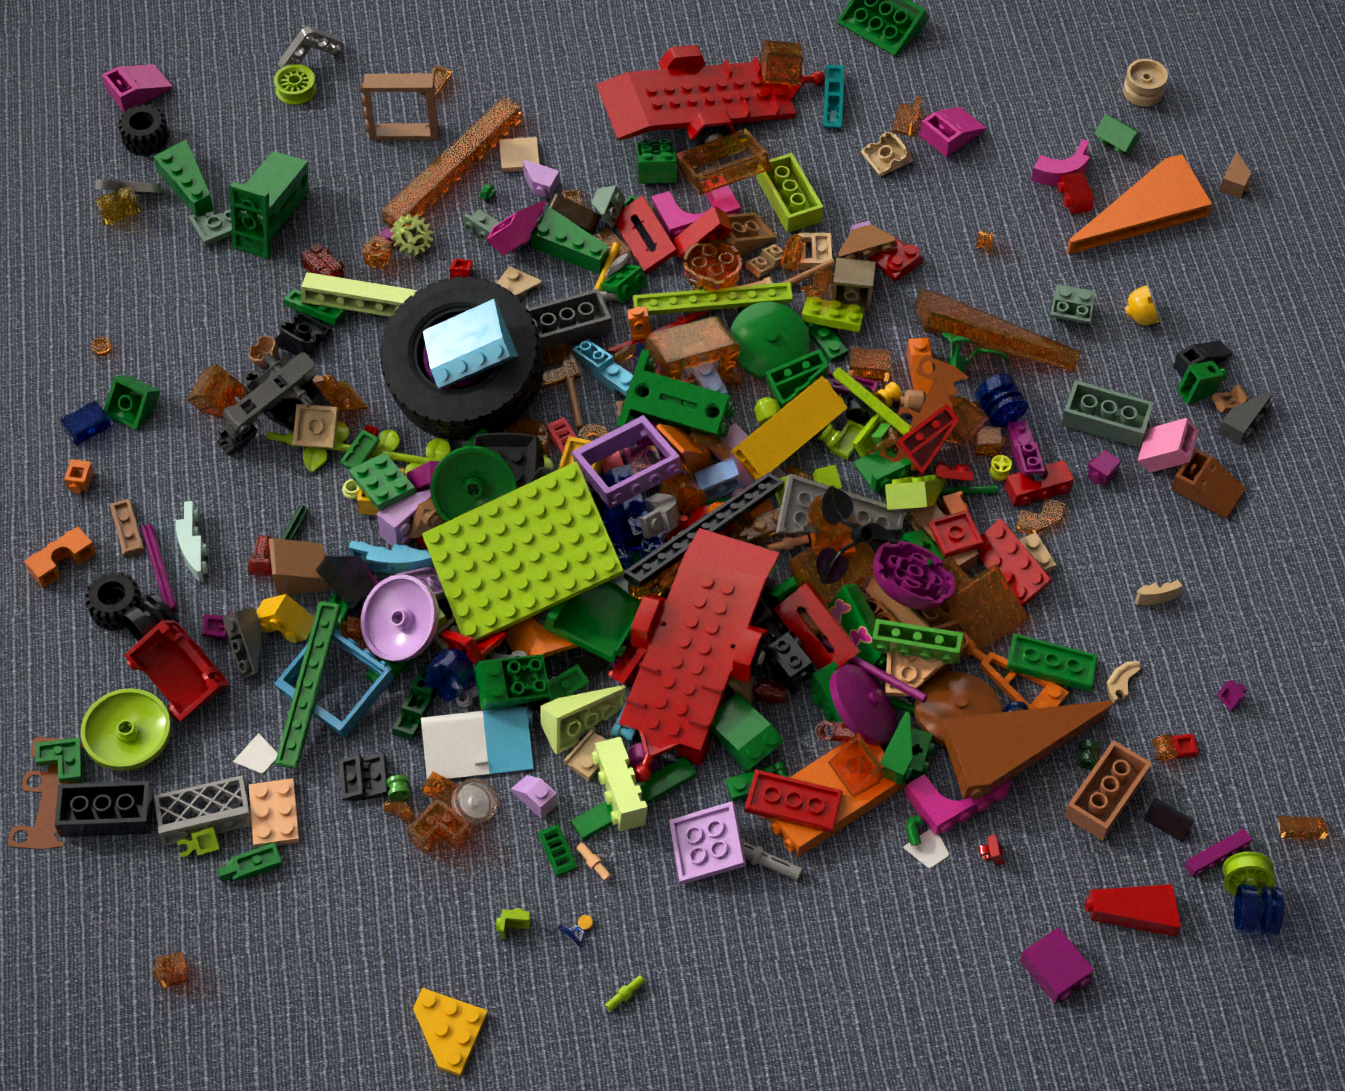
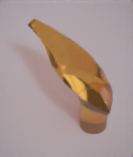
M637 343L620 349L615 353L614 361L624 362V360L633 356L638 350L646 347V344Z
M888 428L889 437L871 448L865 455L895 445L901 438L897 436L896 428Z

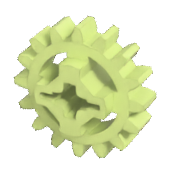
M407 214L406 217L402 215L393 224L395 227L391 229V232L394 233L391 240H396L394 247L399 246L400 253L405 250L406 256L412 252L413 256L416 257L418 253L422 255L431 246L429 243L433 241V238L429 236L432 235L433 231L428 230L430 224H424L425 218L418 220L417 214L413 218L410 214Z

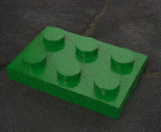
M386 453L348 470L350 477L378 511L416 493L413 484Z

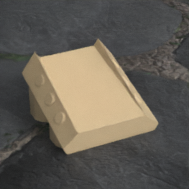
M885 132L880 136V142L876 144L869 143L865 146L864 150L860 151L880 177L914 161L905 145L896 134L893 135L891 132Z

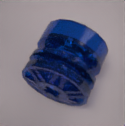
M1009 374L992 376L979 385L975 391L976 401L981 409L984 410V414L991 426L995 428L1005 427L1008 422L1017 421L1025 414L1028 408L1026 399L1021 391H1018L1017 384Z
M1239 884L1234 901V925L1236 932L1254 933L1258 923L1261 934H1267L1269 931L1270 935H1278L1284 917V902L1281 888L1272 887L1270 891L1269 886H1263L1259 896L1256 885Z

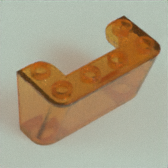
M716 316L654 332L645 341V349L651 352L656 361V373L676 380L680 379L684 368H693L706 362L711 363L718 360L719 367L725 369L732 368L737 365L740 345L721 319Z
M845 525L812 549L809 547L788 562L798 589L809 582L825 605H829L843 585L856 583L859 586L866 579L874 575L873 561L876 554L868 543H860L857 546L851 547L841 554V556L848 560V569L845 575L835 583L823 584L816 569V557L822 549L830 547L838 552L841 548L853 542L850 537L853 528Z

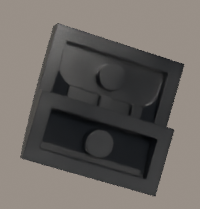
M384 752L367 757L357 754L339 759L341 797L343 801L366 800L388 796V791L390 790L387 786V779L389 778L387 756Z

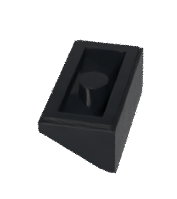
M1158 798L1153 799L1144 817L1146 822L1180 842L1185 840L1194 824L1193 819Z

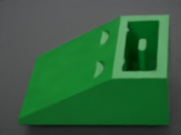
M644 139L636 142L639 184L677 183L674 141L669 139H661L659 141Z
M543 654L479 661L474 668L481 711L504 709L551 697Z

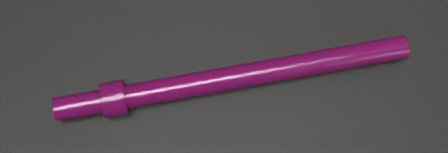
M823 638L821 643L827 650L833 653V646L827 639ZM857 656L849 660L850 663L920 702L925 703L927 701L928 695Z

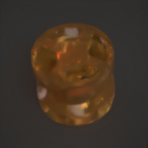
M979 229L976 248L984 247L991 251L995 232L991 231L988 233L983 229Z
M1161 735L1152 740V746L1156 749L1155 757L1157 760L1165 761L1177 756L1178 753L1177 749L1173 746L1175 741L1172 735Z

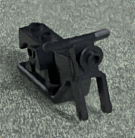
M769 578L765 588L774 586L775 579ZM760 598L751 625L769 630L768 634L763 636V638L769 641L765 661L790 693L795 694L799 691L797 685L810 679L811 675L813 676V673L819 669L802 649L804 646L798 637H795L792 630H787V626L784 623L782 624Z

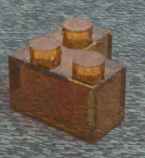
M438 798L407 829L409 842L425 854L440 839H443L456 850H459L473 835L471 822Z

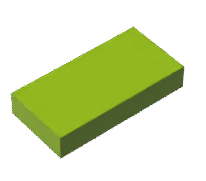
M849 419L841 431V437L830 448V453L848 461L855 450L852 442L865 426Z

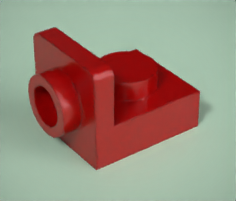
M453 259L450 266V280L452 277H470L473 269V260Z

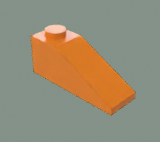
M908 339L906 355L913 390H924L926 395H928L934 381L918 375L917 368L922 357H932L929 339ZM927 361L922 365L924 373H933L931 361Z

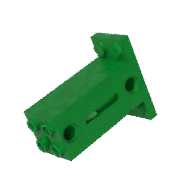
M272 151L245 185L236 182L231 183L230 205L234 249L267 259L271 256V238L309 192L308 161Z
M642 349L616 426L619 428L644 415L648 421L683 428L687 433L692 432L695 436L721 443L722 439L727 437L729 431L728 421L733 418L735 413V407H733L734 404L730 395L655 374L657 368L655 359L650 351Z

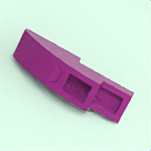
M1028 420L1008 422L1007 430L1011 440L1010 449L1020 472L1023 475L1044 474V464L1037 442L1033 440Z

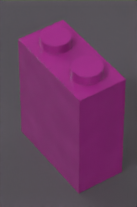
M1059 927L1022 951L1019 960L1054 1004L1061 999L1062 1001L1068 1000L1074 994V990L1079 987L1083 989L1092 981L1091 977L1094 969Z

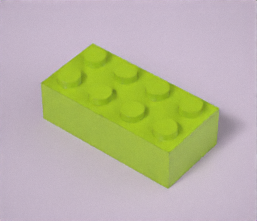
M793 153L757 163L756 179L787 233L822 222L824 207Z

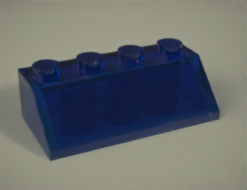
M631 464L611 468L600 478L608 487H611L633 476L634 471ZM641 493L611 509L603 501L605 505L603 522L616 553L653 545L654 537L650 539L643 537L639 518L648 514Z

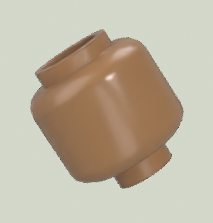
M906 390L905 395L900 396V408L906 407L920 413L927 397L925 391ZM904 413L907 416H912L910 413Z

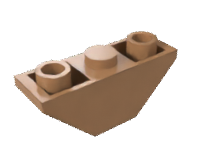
M870 224L853 229L838 255L839 258L856 260V258L862 256H874L875 253L880 251H892L894 247H898V243L894 236Z

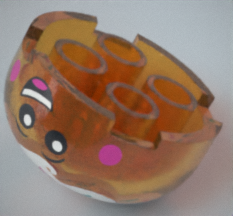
M712 240V243L703 244L697 242L691 245L684 254L683 273L687 283L694 290L717 293V291L736 286L741 277L743 261L739 251L727 242Z

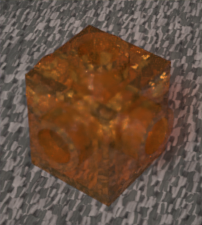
M374 234L362 248L364 263L381 270L385 263L387 264L393 254L391 241Z

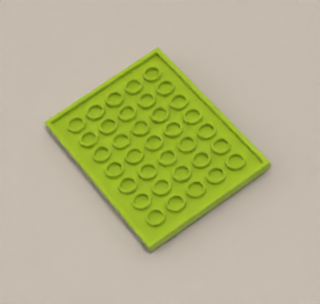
M577 461L422 533L461 635L470 636L476 642L625 573Z

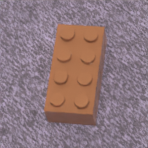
M1113 740L1069 802L1064 817L1103 841L1148 776L1152 763Z

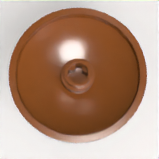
M944 672L929 678L919 689V691L928 695L927 701L922 703L915 699L914 703L915 718L921 730L932 733L931 740L946 747L941 730L947 718L1002 713L1001 702L995 691L980 678L964 672Z

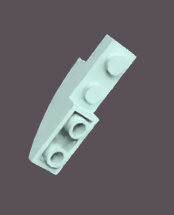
M193 501L184 502V519L176 520V532L189 570L202 583L204 582V574L208 573L207 561H204V556L208 555L207 544H203L201 535L199 536V528L196 526V522L199 521V511L194 508Z

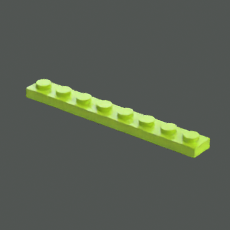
M791 282L725 287L717 290L706 289V291L690 290L633 295L634 308L647 307L649 315L749 307L760 302H776L780 304L793 302Z

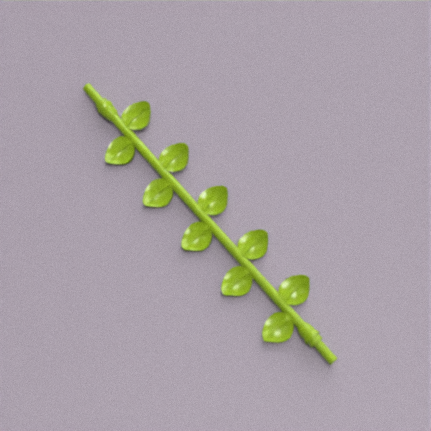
M337 421L335 449L307 447L304 450L303 461L309 472L314 473L327 461L328 455L325 449L341 452L348 451L351 445L343 444L349 437V429L344 422ZM384 430L376 436L381 442L368 460L386 453L391 460L410 463L405 468L406 476L407 472L429 461H441L451 452L449 443L444 438H436L430 441L426 447L427 457L397 453L394 451L400 445L399 436L394 430ZM267 432V439L286 442L287 445L295 447L292 445L294 432H288L287 434ZM543 455L545 468L553 469L551 460L546 455Z

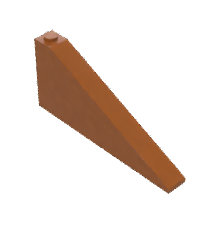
M1112 700L947 718L941 732L963 799H978L986 796L1104 719L1113 705Z

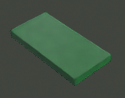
M1014 633L1006 670L1091 692L1098 655Z

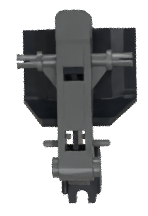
M267 353V356L264 355L263 359L269 364V369L249 383L244 390L247 394L246 397L242 400L239 397H235L238 403L234 406L226 407L223 411L224 418L228 424L219 432L220 439L217 443L220 447L224 444H229L228 448L224 450L228 456L234 452L241 451L256 436L258 430L252 423L255 421L261 427L262 423L257 418L262 413L271 421L294 432L297 404H303L307 408L310 405L331 407V404L313 383L312 379L317 375V370L313 360L306 353H300L292 360L285 356L280 361L275 360L270 353Z

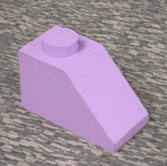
M524 160V177L533 194L551 199L560 184L559 171Z
M526 775L511 788V792L540 819H543L558 806L557 793L540 778Z

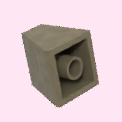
M837 258L832 300L848 305L856 304L865 308L864 310L870 311L876 262Z

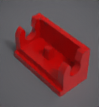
M630 643V646L614 669L607 673L608 676L629 689L637 677L640 669L639 663L643 662L647 650L633 646Z

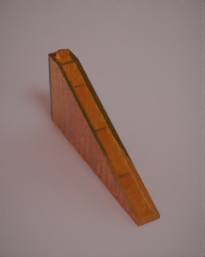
M920 288L914 304L923 329L938 334L946 332L956 336H963L974 341V344L1073 371L1081 354L1076 349L938 292Z

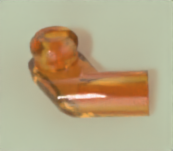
M384 802V813H396L404 822H410L413 819L414 812L406 802Z

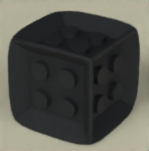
M486 433L476 435L473 446L493 450L508 462L515 476L516 489L528 484L535 472L540 467H545L544 449L537 436L522 433Z

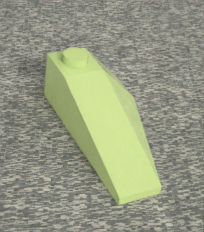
M621 685L561 697L542 705L541 726L554 753L559 754L574 747L580 742L579 738L591 729L595 730L594 726L601 720H608L622 709L626 702V686Z

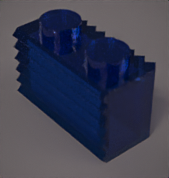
M96 400L93 403L90 402L83 405L82 408L75 412L68 413L60 420L64 432L75 446L111 427L108 415Z

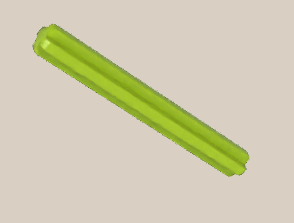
M838 367L833 372L834 378L900 433L906 435L912 430L908 423L843 369Z

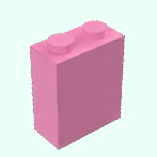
M1188 418L1148 428L1138 462L1149 473L1189 463L1199 430Z

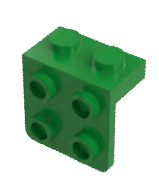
M886 447V455L888 457H895L896 455L890 447ZM881 449L856 460L854 466L875 494L885 489V485L892 484L893 479L910 477L912 463L908 457L895 463L880 456Z

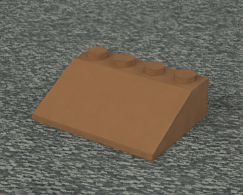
M875 576L865 589L899 623L956 631L971 620V617L952 597L937 608L917 610L903 606L891 599L880 588Z

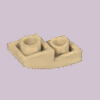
M774 244L762 249L760 256L747 261L745 268L756 277L761 278L784 262L788 254Z
M1179 580L1172 583L1167 582L1161 587L1156 582L1149 586L1144 585L1137 591L1135 604L1147 606L1171 601L1179 597L1183 585Z

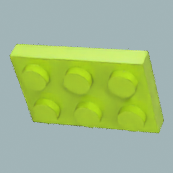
M812 296L806 298L801 318L804 322L859 332L865 308L856 304L848 305L836 300L828 301Z

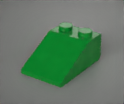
M738 693L719 706L711 727L713 733L743 772L751 769L784 742L774 727Z

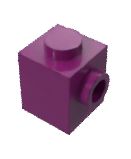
M1103 450L1097 458L1093 457L1087 466L1089 468L1087 477L1094 483L1105 487L1118 472L1121 460Z

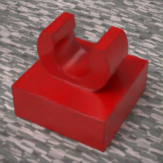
M996 834L987 836L989 845L978 847L983 861L993 859L996 865L1004 864V855Z

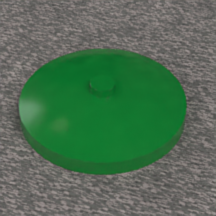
M760 302L745 308L736 317L729 334V346L734 360L745 372L754 377L765 379L766 371L807 354L809 334L802 318L791 308L776 302Z
M466 446L447 454L436 466L430 485L433 505L446 522L516 490L515 476L508 462L495 451L480 446Z

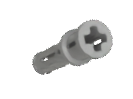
M741 838L745 859L751 861L752 865L760 864L798 881L802 873V867L765 852L763 847L753 846Z

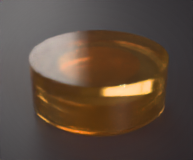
M104 336L96 337L90 344L91 350L96 356H106L112 350L110 340Z

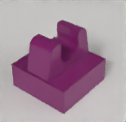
M1230 680L1224 684L1217 696L1229 711H1233L1246 696L1244 693L1248 690L1242 683L1236 684L1233 680Z

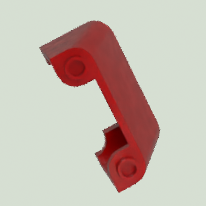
M162 620L124 654L127 658L128 666L134 671H144L169 700V714L175 720L184 721L229 685L225 676L175 620Z

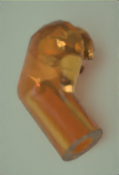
M721 362L718 365L717 370L723 380L737 385L741 384L743 376L734 373L728 363Z
M787 465L785 469L786 475L796 474L810 480V476L802 469Z

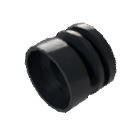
M150 593L147 596V600L142 599L140 601L142 611L133 606L122 614L124 624L138 642L162 620H175L178 622L171 608L155 593Z

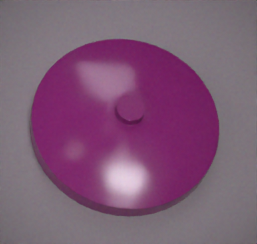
M847 664L837 669L830 678V693L835 708L843 722L859 739L867 744L883 746L890 742L897 729V718L889 697L886 696L884 689L874 677L858 666Z

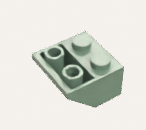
M1056 284L1050 317L1090 324L1096 291Z

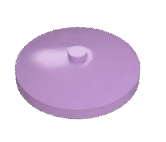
M394 575L379 582L367 596L361 613V631L369 649L378 657L394 662L408 661L417 657L429 646L436 633L439 621L437 599L431 588L424 581L413 576Z

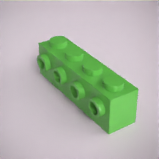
M876 619L872 642L873 649L881 653L894 652L904 657L912 655L918 656L923 660L936 659L946 664H954L961 661L964 635L960 632Z

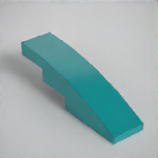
M826 65L823 128L842 129L844 65Z

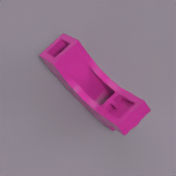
M1082 139L1075 154L1068 159L1055 160L1040 155L1034 166L1031 181L1057 186L1061 175L1082 171L1085 173L1090 159L1089 141Z

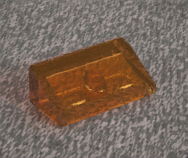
M1278 816L1280 838L1325 839L1328 834V828L1323 817Z

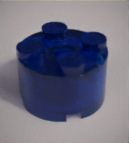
M444 648L426 667L424 683L426 686L434 688V691L440 694L444 700L451 701L453 698L459 697L475 679V673L471 667L473 663L462 651L454 648L452 650Z

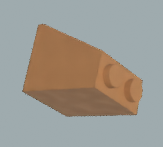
M269 539L272 576L277 596L329 590L326 581L316 571V568L323 559L329 556L328 551L324 552L323 543Z

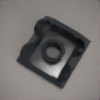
M305 313L296 314L293 316L292 322L280 324V332L275 341L278 348L281 347L296 356L300 353L309 355L332 332V329Z

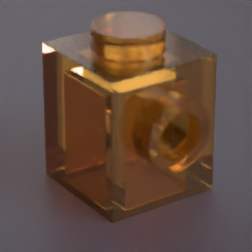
M976 427L974 434L975 456L992 457L1000 455L1001 447H1005V436L1001 435L1000 427Z
M183 952L155 957L156 966L152 967L154 981L158 980L161 988L189 982L187 961Z

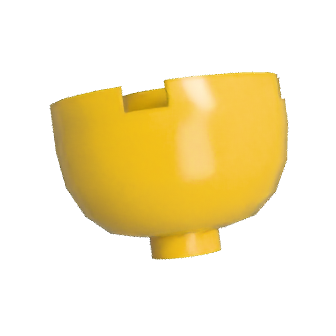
M1146 285L1134 290L1128 297V306L1125 307L1128 318L1132 317L1135 323L1144 326L1160 322L1148 286Z

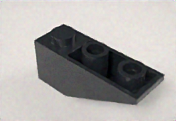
M1221 340L1193 344L1177 353L1173 368L1183 378L1189 365L1209 361L1218 364L1232 356L1233 353Z

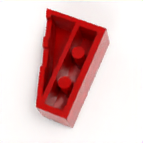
M946 403L897 441V445L921 476L955 429L959 419Z

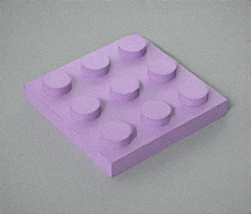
M732 801L669 820L678 877L682 885L746 866L736 807Z

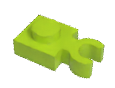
M214 826L192 832V840L182 838L177 841V845L186 844L188 846V850L180 853L182 857L188 856L195 849L197 856L220 849Z

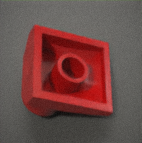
M895 238L898 247H894L892 251H880L875 253L874 256L868 257L869 261L876 262L875 266L895 283L922 264L924 259L920 255V249L917 246L907 245L898 238Z

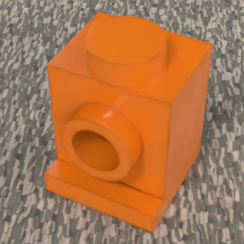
M636 307L628 310L632 339L639 340L652 337L648 308Z
M71 459L64 478L67 489L76 494L81 493V491H88L91 479L95 475L92 463Z
M962 491L942 497L940 508L944 515H951L964 510L969 512L966 502L962 501Z

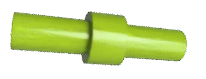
M639 975L627 986L623 985L617 991V994L604 1005L605 1008L611 1012L623 1001H628L633 996L632 993L645 983L644 978Z

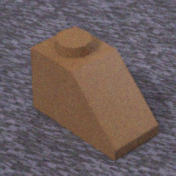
M1235 153L1223 178L1220 191L1241 199L1244 192L1248 193L1252 182L1249 181L1251 172L1240 154Z

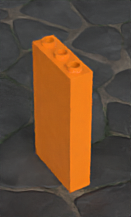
M854 735L789 777L843 790L833 833L761 817L768 820L775 835L781 836L787 850L794 852L799 857L903 789L906 778L903 784L899 785L878 776L879 763L885 752L880 746L867 744Z

